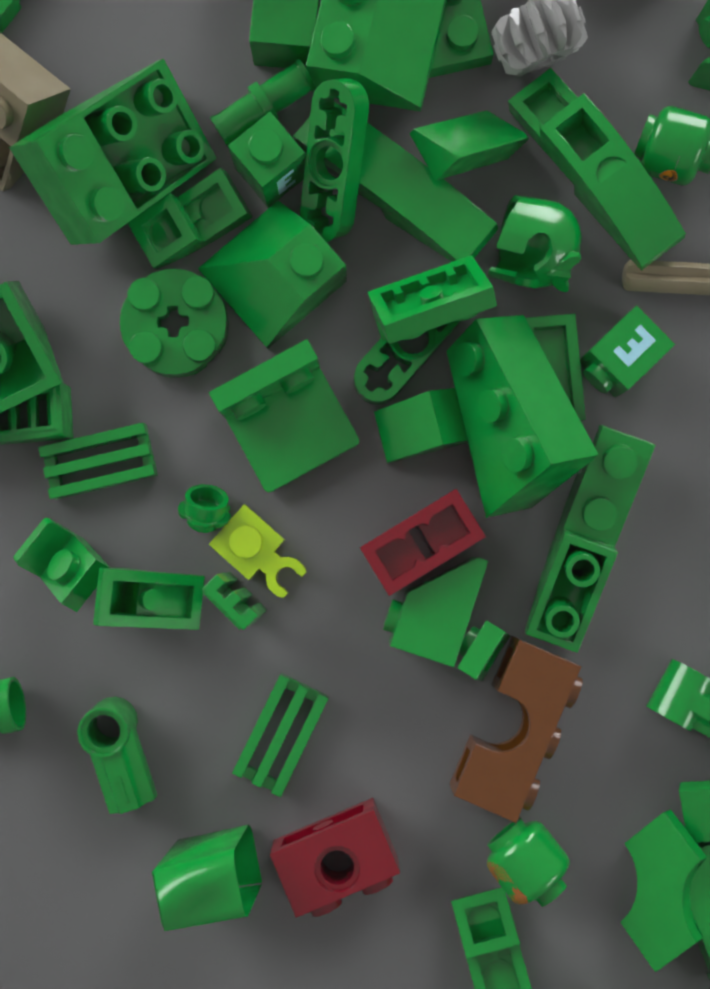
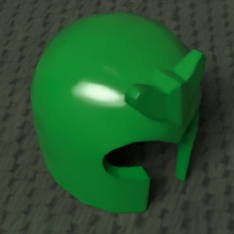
M514 195L506 207L500 237L496 245L497 249H499V263L496 267H490L488 277L535 289L554 286L559 291L568 292V280L571 278V270L581 260L579 253L581 232L578 220L572 211L555 201Z

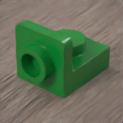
M44 518L13 557L18 566L40 577L62 605L78 612L97 588L99 568H111L84 538L50 518Z

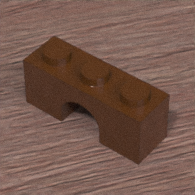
M511 636L491 685L498 692L518 701L522 711L520 728L513 737L499 743L487 742L470 734L449 783L455 797L517 823L522 809L526 811L531 809L540 787V780L535 778L543 758L548 760L552 758L561 738V729L557 727L562 712L565 707L572 708L580 694L583 679L578 677L582 666Z

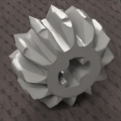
M528 0L526 4L512 9L508 15L500 17L491 33L495 42L493 47L498 61L502 62L505 73L515 76H523L529 72L534 73L539 69L550 67L552 64L566 59L568 55L577 52L588 38L584 26L586 20L581 6L578 7L576 0Z

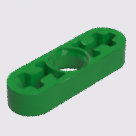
M352 78L324 81L316 88L312 97L300 217L310 223L326 242L347 235L352 229L355 219L369 113V99L364 87ZM339 96V101L347 105L345 115H342L341 109L334 107L335 97ZM331 129H335V133L344 132L345 136H330L329 132ZM330 146L340 153L343 160V169L338 178L332 176L325 166V153ZM329 189H337L338 194L332 195L333 190ZM323 207H326V214L333 217V224L329 225L328 218L322 215L321 209Z
M453 321L442 325L445 328L441 332H438L436 328L425 331L428 336V346L418 354L406 353L400 348L398 341L389 344L388 341L380 338L355 369L354 386L357 394L362 400L373 405H383L392 401L462 321ZM388 347L397 361L410 366V368L403 372L397 364L387 378L391 388L385 391L383 388L378 387L371 392L366 388L369 378L365 372L370 368L375 372H379L388 363L389 356L381 353Z

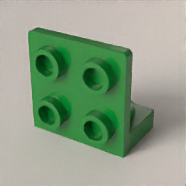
M308 339L208 392L219 413L227 420L261 485L268 493L276 491L359 444V438L320 369L318 357Z

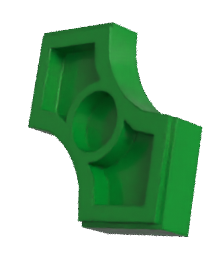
M671 809L660 814L624 843L635 864L637 893L631 910L620 923L655 972L703 939V934L692 913L690 889L695 872L703 864L707 856Z

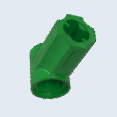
M671 659L646 707L690 732L694 729L710 738V678L679 661Z
M116 696L107 697L99 701L84 715L77 729L80 745L91 756L109 814H123L138 809L144 804L155 800L158 795L136 730L138 724L137 712L131 703ZM99 715H107L114 718L120 726V736L111 738L102 734L97 727V717Z

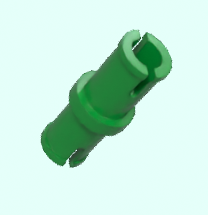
M296 59L293 61V64L263 84L259 85L257 82H254L248 86V94L209 118L228 147L232 141L271 111L278 120L277 113L316 89L308 70L300 59Z

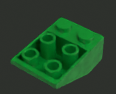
M164 58L157 60L56 117L9 147L70 245L101 243L217 159Z

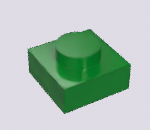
M487 620L481 629L473 626L463 639L459 655L463 659L457 668L475 680L483 682L510 635Z

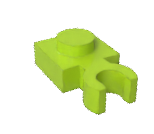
M245 504L208 544L248 580H251L261 570L266 574V583L269 590L281 598L286 597L289 593L278 582V573L281 569L285 567L292 568L301 577L307 573L305 566L298 559L281 557L276 552L286 540Z

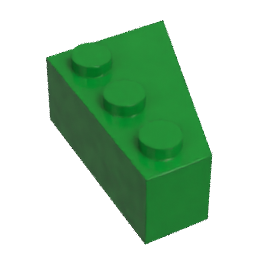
M524 315L475 319L447 350L486 518L533 508L599 455Z

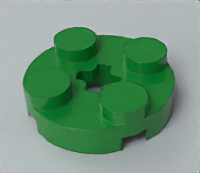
M164 269L151 273L146 278H139L130 285L127 298L121 308L120 331L124 344L136 361L158 375L182 378L199 373L207 367L206 364L212 361L218 352L220 354L228 338L229 320L222 299L206 278L187 270ZM178 310L181 317L189 319V324L179 329V336L170 337L168 329L161 327L162 319L168 318L169 312Z

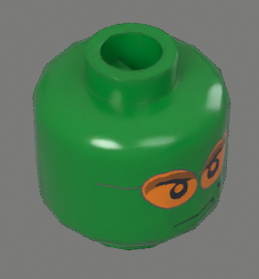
M675 106L664 107L658 116L649 114L634 154L636 157L641 158V164L650 176L680 186L688 185L695 178L697 171L706 174L710 171V118Z

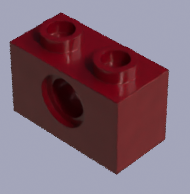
M370 798L274 839L270 852L271 859L296 918L311 912L313 917L328 914L342 904V898L362 890L364 895L377 893L392 884L393 876L400 874L397 853L374 798ZM338 850L347 853L352 858L353 863L348 869L336 872L327 868L322 859L329 852Z

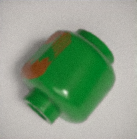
M520 817L517 823L512 821L488 842L487 846L491 850L487 858L488 870L515 904L523 905L536 900L541 907H544L555 900L566 889L567 885L562 877L569 868L570 860L562 847L540 821L534 820L525 823Z

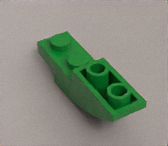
M549 68L508 100L509 112L573 183L574 195L641 271L685 238L686 233L657 185L623 138L585 93L577 97L553 69Z
M601 424L593 441V445L599 455L584 466L581 473L577 472L547 555L525 629L526 635L576 653L580 649L617 557L616 543L656 446L652 442Z

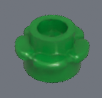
M209 484L195 485L186 491L185 500L178 505V514L182 519H187L189 527L202 533L213 532L227 525L231 519V514L229 513L230 506L228 504L229 497L224 490L217 486Z

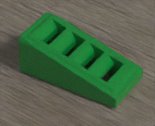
M61 383L26 400L28 428L20 429L19 404L7 409L9 430L1 431L0 429V445L74 439L71 387ZM39 400H47L48 426H40Z

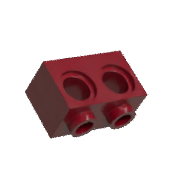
M454 489L359 548L390 596L486 536L458 490Z

